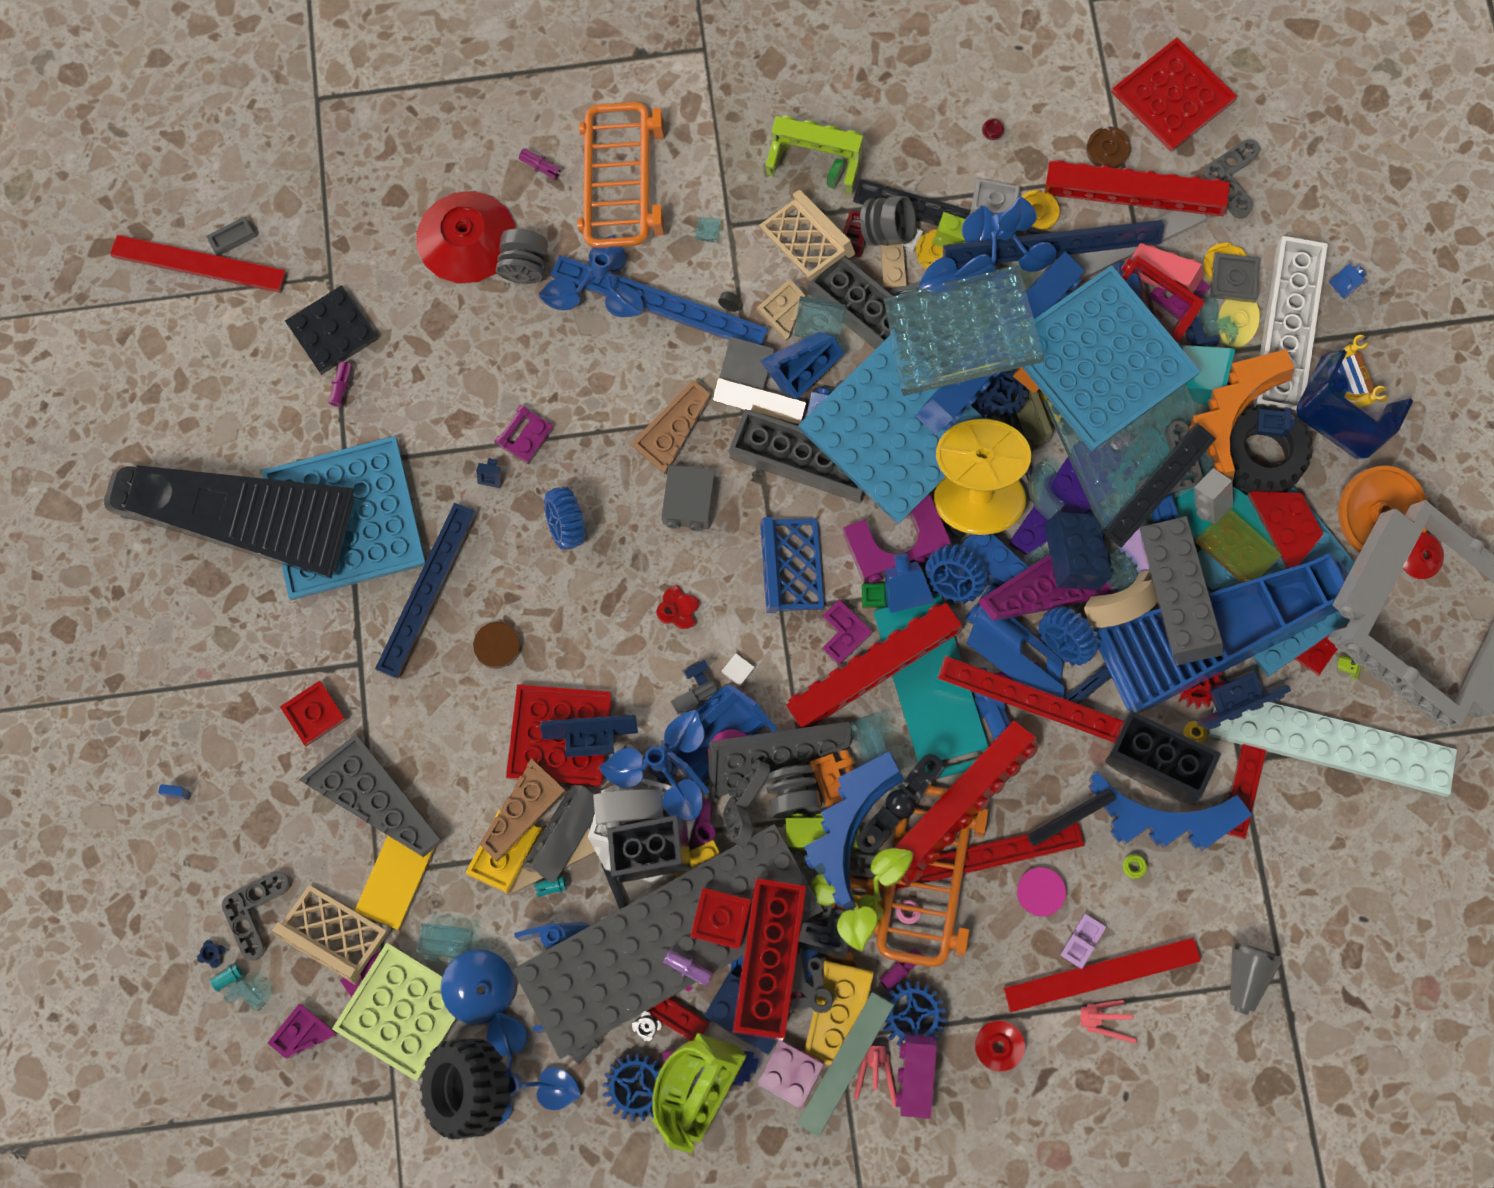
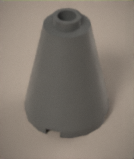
M1233 943L1230 1004L1234 1006V1011L1246 1015L1249 1014V1011L1255 1012L1281 964L1282 956H1275V953L1248 945L1247 948L1241 946V943Z

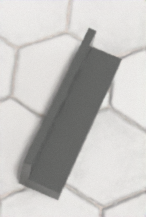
M571 785L523 862V868L527 871L538 873L551 883L556 881L594 818V794L584 786Z

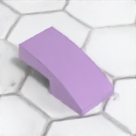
M1084 914L1060 956L1082 969L1106 926Z

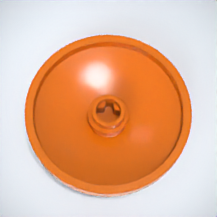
M1376 466L1359 472L1347 483L1339 501L1338 518L1344 537L1360 553L1381 513L1397 509L1405 515L1410 505L1424 500L1427 501L1424 490L1412 475L1394 466ZM1424 527L1422 532L1425 533L1427 529Z

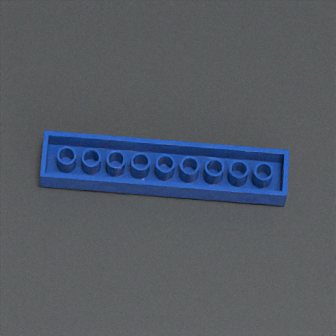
M1064 252L1038 277L915 416L934 434L941 429L946 431L964 414L963 411L975 402L978 394L982 393L990 385V381L1004 369L1003 366L1012 360V354L1003 345L1004 340L1067 297L1068 293L1082 281L1079 277L1085 270L1068 253Z

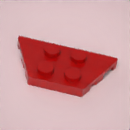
M1249 492L1247 496L1286 569L1299 566L1323 535L1302 493Z

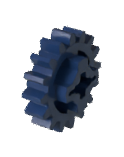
M1004 368L1002 373L990 381V385L982 393L978 394L981 396L979 397V404H984V411L990 409L991 416L999 413L1000 418H1003L1004 413H1007L1009 417H1012L1013 411L1019 413L1021 410L1020 406L1026 405V399L1024 398H1028V391L1025 390L1027 387L1013 377L1015 374L1014 370L1008 374L1006 373V368ZM994 383V388L990 389V391L987 392L989 387ZM1018 394L1017 399L1012 403V398H1015Z

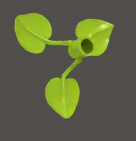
M890 848L878 853L871 863V871L876 875L873 879L875 896L864 895L858 899L852 893L858 906L855 907L854 911H845L840 916L837 928L844 941L859 951L864 950L867 941L877 927L878 921L884 915V909L879 903L882 898L880 897L878 882L880 881L883 886L897 883L906 873L912 862L913 853L911 851ZM817 874L810 884V888L818 900L817 902L824 906L836 903L832 895L836 892L833 885L829 886L823 874Z

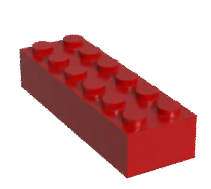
M756 878L732 1033L776 1040L785 1039L806 886Z

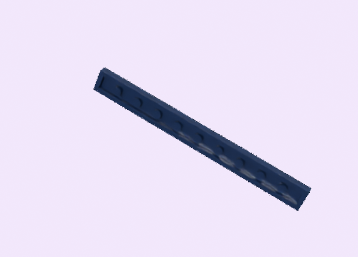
M1162 220L1018 236V239L1027 251L1038 243L1048 242L1055 247L1056 256H1061L1064 252L1072 255L1138 247L1140 243L1145 245L1161 244L1164 223ZM1012 237L1008 240L997 239L996 261L993 264L1019 261L1025 254H1023ZM992 240L943 245L942 258L953 259L956 268L963 267L979 255L987 254L991 258Z

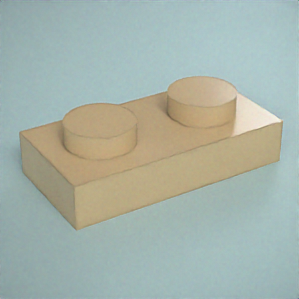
M903 245L881 246L883 288L888 291L893 288L906 286Z

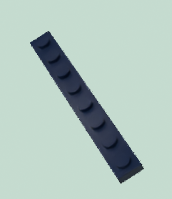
M457 503L453 504L375 667L376 671L398 680L476 516L474 510Z

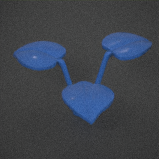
M1019 196L1009 209L995 214L991 218V224L994 228V231L991 232L992 257L990 258L989 255L983 254L973 258L954 275L955 278L972 284L981 283L989 279L996 270L993 263L996 261L997 237L1001 240H1008L1011 237L1014 239L1020 250L1025 254L1018 262L1023 270L1036 272L1049 266L1056 258V249L1051 243H1038L1027 251L1014 233L1016 230H1027L1035 223L1037 216L1031 203L1022 196Z
M981 205L965 219L962 225V235L966 242L992 240L991 232L994 231V228L991 224V218L994 214L986 206ZM939 258L926 269L919 286L938 296H950L956 292L960 285V280L956 279L954 275L961 268H956L955 261L951 258ZM1000 269L995 271L992 277L987 279L988 282L982 286L981 292L984 299L993 306L1007 308L1017 302V279L1008 270Z
M611 235V236H609V237H607V238H605V239H608V238H616V236H615V235ZM622 247L592 248L588 256L592 267L588 268L586 276L577 289H575V284L566 278H557L547 283L543 290L539 292L540 299L549 307L563 311L570 310L579 304L580 299L577 293L581 292L589 277L593 275L597 279L607 278L609 291L612 294L605 298V307L612 315L616 317H633L643 312V302L633 288L621 285L615 291L612 285L611 273L609 271H617L626 263V254Z
M698 711L686 712L675 718L667 726L664 740L668 745L674 746L673 748L651 747L646 752L644 760L642 755L635 749H621L599 766L601 772L614 785L621 788H633L642 782V770H645L650 765L653 770L662 771L674 787L668 789L663 795L662 804L665 811L670 816L677 815L683 820L693 821L697 819L703 805L702 792L699 786L690 779H684L678 785L666 769L669 762L666 753L676 752L678 748L684 753H691L702 745L705 735Z
M497 1013L488 1027L487 1042L492 1044L496 1048L495 1051H498L502 1057L508 1054V1071H506V1076L509 1078L508 1092H510V1095L515 1094L520 1088L539 1087L536 1093L537 1100L542 1107L548 1110H560L579 1099V1087L574 1078L564 1069L558 1067L546 1068L540 1075V1082L527 1083L522 1082L519 1074L511 1072L512 1053L520 1052L525 1047L527 1032L518 1020L504 1013ZM509 1101L506 1102L508 1107L506 1113L502 1115L503 1119L498 1126L506 1122L511 1114L512 1107Z

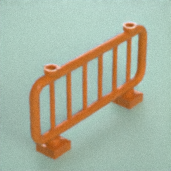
M640 102L598 104L588 109L585 114V122H579L580 135H584L583 218H578L577 223L578 231L583 232L584 241L593 248L640 245L647 239L649 227H653L655 236L664 235V214L661 204L652 205V214H649V131L654 132L655 139H664V118L661 108H652V117H649V110ZM638 111L641 114V123L593 126V118L598 113ZM641 127V142L593 145V130ZM641 146V161L593 164V149ZM641 165V180L592 183L593 168ZM641 184L640 200L592 202L593 187ZM640 204V219L592 222V207ZM640 224V233L635 237L595 239L592 237L593 226Z
M932 786L925 794L942 797L949 789ZM915 809L913 814L925 815L928 811ZM987 809L979 811L973 817L971 824L966 829L960 831L958 841L955 840L951 844L957 846L954 864L937 861L929 864L953 869L950 888L912 882L909 885L949 893L947 912L893 903L896 883L885 887L882 905L884 915L878 921L873 933L877 934L876 942L879 953L885 958L927 967H938L948 959L951 948L955 949L954 956L964 958L969 929L959 928L958 934H953L969 832L970 829H975L973 837H984L988 815ZM907 819L901 820L902 822L896 828L892 848L908 833L905 831ZM901 880L897 882V884L905 885ZM892 907L946 917L943 936L889 927ZM888 932L941 941L940 953L936 957H928L891 950L886 945Z

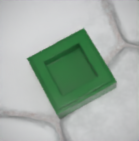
M836 158L827 174V187L835 189L843 173V160Z
M885 583L861 584L862 608L886 607Z

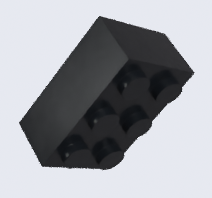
M679 816L607 828L611 877L621 883L691 870L687 822Z

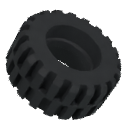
M1263 404L1256 405L1253 410L1251 407H1248L1239 416L1230 434V455L1235 469L1233 482L1236 485L1234 487L1239 491L1241 488L1247 490V495L1252 491L1287 492L1299 481L1310 465L1309 460L1313 454V450L1310 447L1313 443L1312 438L1306 436L1309 430L1306 425H1300L1301 419L1295 415L1293 430H1290L1285 437L1268 436L1277 441L1282 447L1285 456L1284 463L1274 468L1260 466L1249 458L1244 442L1246 438L1257 435V416L1260 409L1281 410L1277 409V405L1271 404L1268 408H1265Z
M472 1038L444 1041L431 1051L430 1056L424 1063L425 1069L422 1070V1084H420V1092H422L421 1105L425 1108L424 1115L426 1119L430 1120V1126L444 1138L455 1140L490 1134L502 1121V1115L506 1113L508 1107L506 1102L509 1100L510 1092H508L509 1078L506 1076V1071L508 1070L506 1064L502 1063L503 1057L501 1054L495 1051L496 1048L483 1039Z

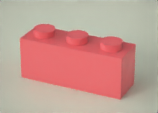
M1140 243L1130 258L1131 260L1138 255L1192 293L1195 292L1203 278L1202 264L1196 260L1180 257L1173 252L1159 250L1153 245ZM1134 269L1132 272L1138 275L1140 281L1163 288L1138 270Z

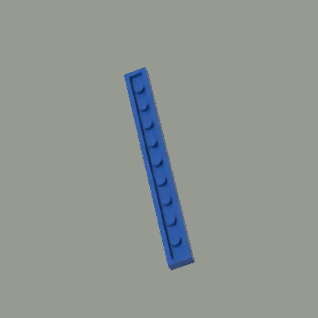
M559 255L551 277L553 279L566 278L572 281L576 287H579L587 274L588 268L592 266ZM611 273L614 290L616 291L621 285L633 288L643 302L644 311L726 340L734 337L763 345L768 333V328ZM591 275L583 287L584 290L604 297L612 294L609 291L607 278L597 279Z

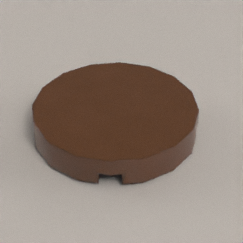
M1115 127L1099 128L1090 135L1086 145V154L1095 166L1106 165L1111 168H1119L1126 163L1130 155V140L1122 130Z
M501 622L488 623L480 628L473 642L474 653L479 662L493 669H500L512 664L518 657L521 648L516 631L508 624Z

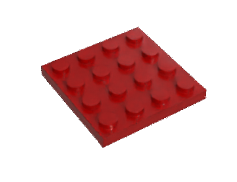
M1178 37L1115 85L1111 91L1170 152L1174 151L1237 99V95Z
M517 684L506 779L518 780L525 772L530 759H532L558 784L602 787L603 773L599 766L605 763V755L566 757L565 739L543 740L540 722L596 718L600 716L610 717L612 693Z

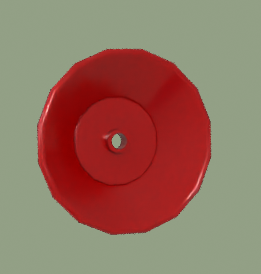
M477 191L455 192L437 200L423 214L416 231L417 251L424 266L438 278L457 284L477 283L496 274L497 258L501 253L499 249L501 235L506 230L516 229V224L508 208L493 196ZM463 228L467 229L466 232H460Z

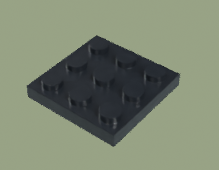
M342 285L285 320L321 375L378 340L376 334Z

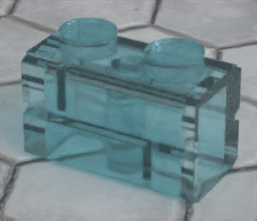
M422 923L416 953L423 955L422 959L437 961V957L447 958V963H450L458 955L470 951L473 931Z

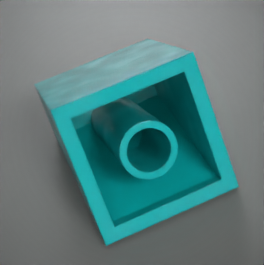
M1179 345L1201 372L1170 396H1179L1181 400L1209 406L1208 401L1211 399L1212 390L1227 386L1235 349Z

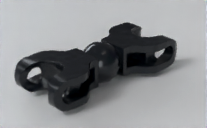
M934 754L923 756L899 786L900 789L893 790L888 794L885 800V807L883 806L857 836L856 844L861 851L869 854L878 852L902 822L901 820L909 818L914 813L916 802H919L943 773V764L938 756ZM928 763L936 764V770L932 773L925 771ZM868 836H874V845L867 847L865 839Z

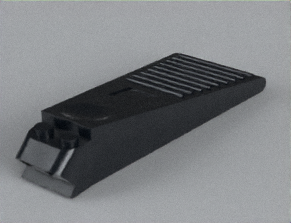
M137 465L136 467L127 466L113 471L104 498V506L109 512L120 515L121 518L146 522L332 579L333 572H336L354 504L355 489Z

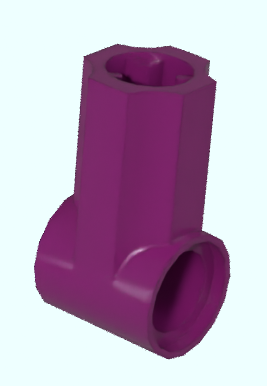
M703 798L702 809L695 820L689 840V847L691 849L698 848L712 841L715 837V829L712 826L713 803L710 802V799Z

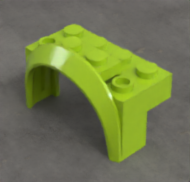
M786 115L782 117L776 116L771 131L772 143L766 162L767 175L774 176L781 156L790 146L808 148L847 159L848 168L843 185L847 186L846 194H852L863 154V136L852 130L842 131L836 126H821L814 121L808 120L797 121Z
M697 1034L694 1041L683 1044L664 1063L654 1087V1117L652 1122L668 1148L692 1154L695 1148L692 1141L701 1142L746 1058L745 1053L739 1046ZM704 1066V1070L702 1071L689 1098L686 1100L689 1088L695 1076ZM666 1100L680 1103L681 1105L677 1106L674 1104L667 1103Z

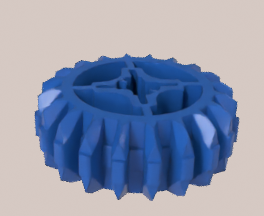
M557 487L547 491L544 497V510L552 539L555 540V544L560 549H573L576 546H580L584 542L585 527L577 497L574 496V493L568 487Z
M947 544L944 548L940 546L930 555L926 563L924 576L927 577V584L932 585L931 591L938 592V597H946V602L952 599L955 604L960 601L966 604L968 601L973 602L982 595L987 586L989 572L986 571L987 564L981 563L982 557H976L975 551H967V546L961 549L958 544L953 547ZM971 579L972 583L968 584L967 580Z
M1056 606L1054 609L1047 611L1038 624V632L1041 634L1040 639L1045 642L1044 645L1059 658L1063 659L1065 663L1069 662L1073 666L1075 664L1079 666L1086 664L1099 649L1098 644L1100 641L1097 638V632L1093 631V626L1088 624L1087 619L1082 618L1080 613L1076 614L1072 608L1068 610L1065 606Z
M907 981L906 990H903L900 984L896 986L898 994L890 990L888 993L893 999H884L895 1005L900 998L906 996L907 1009L898 1014H893V1008L885 1020L889 1025L883 1028L884 1032L890 1029L893 1031L889 1039L893 1040L895 1036H898L897 1046H900V1043H903V1040H905L906 1034L901 1032L894 1023L899 1021L907 1022L911 1027L913 1035L936 1037L937 1041L939 1038L934 1031L936 1030L941 1033L944 1031V1028L939 1026L938 1023L947 1022L946 1018L940 1017V1014L946 1013L947 1009L938 1008V1005L944 1002L943 998L937 1001L934 1000L938 992L934 990L931 995L928 994L927 991L930 988L928 984L925 985L923 990H920L919 981H916L915 989H911V983ZM914 995L926 999L932 1009L919 1008ZM911 1003L916 1013H926L922 1014L920 1018H916L918 1021H916L915 1025L912 1018L901 1017L910 1013ZM934 1016L931 1028L926 1033L920 1035L921 1019Z
M639 1052L636 1053V1060L632 1059L630 1053L626 1054L628 1061L626 1063L621 1057L617 1058L621 1066L617 1068L614 1064H611L610 1068L615 1071L614 1074L606 1072L604 1075L606 1078L611 1079L610 1083H602V1087L610 1088V1092L603 1093V1097H612V1100L608 1101L606 1105L608 1107L614 1104L617 1105L613 1110L615 1115L623 1110L621 1116L623 1120H626L630 1113L631 1122H636L637 1114H640L641 1121H646L645 1112L654 1117L652 1110L653 1099L642 1108L632 1109V1107L641 1095L653 1098L654 1090L645 1085L647 1069L652 1072L655 1080H657L661 1068L659 1070L655 1069L659 1065L658 1060H655L650 1065L651 1056L647 1054L644 1061H641L642 1056ZM640 1066L639 1071H637V1074L632 1079L620 1076L627 1068ZM637 1080H640V1085L648 1093L636 1091L633 1094L631 1092L633 1089H630V1086L625 1084V1082L636 1083ZM616 1084H620L627 1089L628 1095L625 1105L617 1096Z

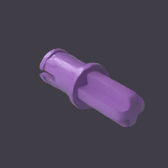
M673 949L669 950L663 961L664 964L683 973V977L686 975L704 986L708 985L713 975L712 972L694 963L692 958L689 960L673 951Z

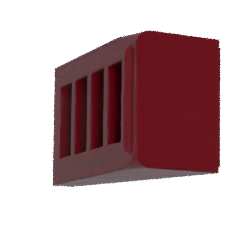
M850 209L843 234L851 241L855 252L853 257L860 258L865 240L862 231H859L861 230L860 223L852 222V220L860 221L861 211Z

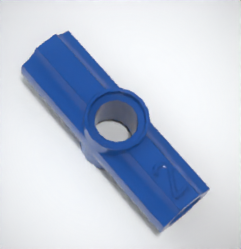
M974 692L977 709L981 717L985 718L995 741L1010 725L1005 713V704Z

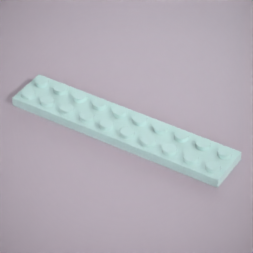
M1271 702L1263 703L1264 706L1260 709L1247 710L1242 713L1240 718L1234 720L1227 719L1222 721L1219 727L1209 729L1208 736L1254 746L1265 749L1268 752L1448 797L1451 793L1457 749ZM1215 705L1213 707L1212 713L1216 712Z

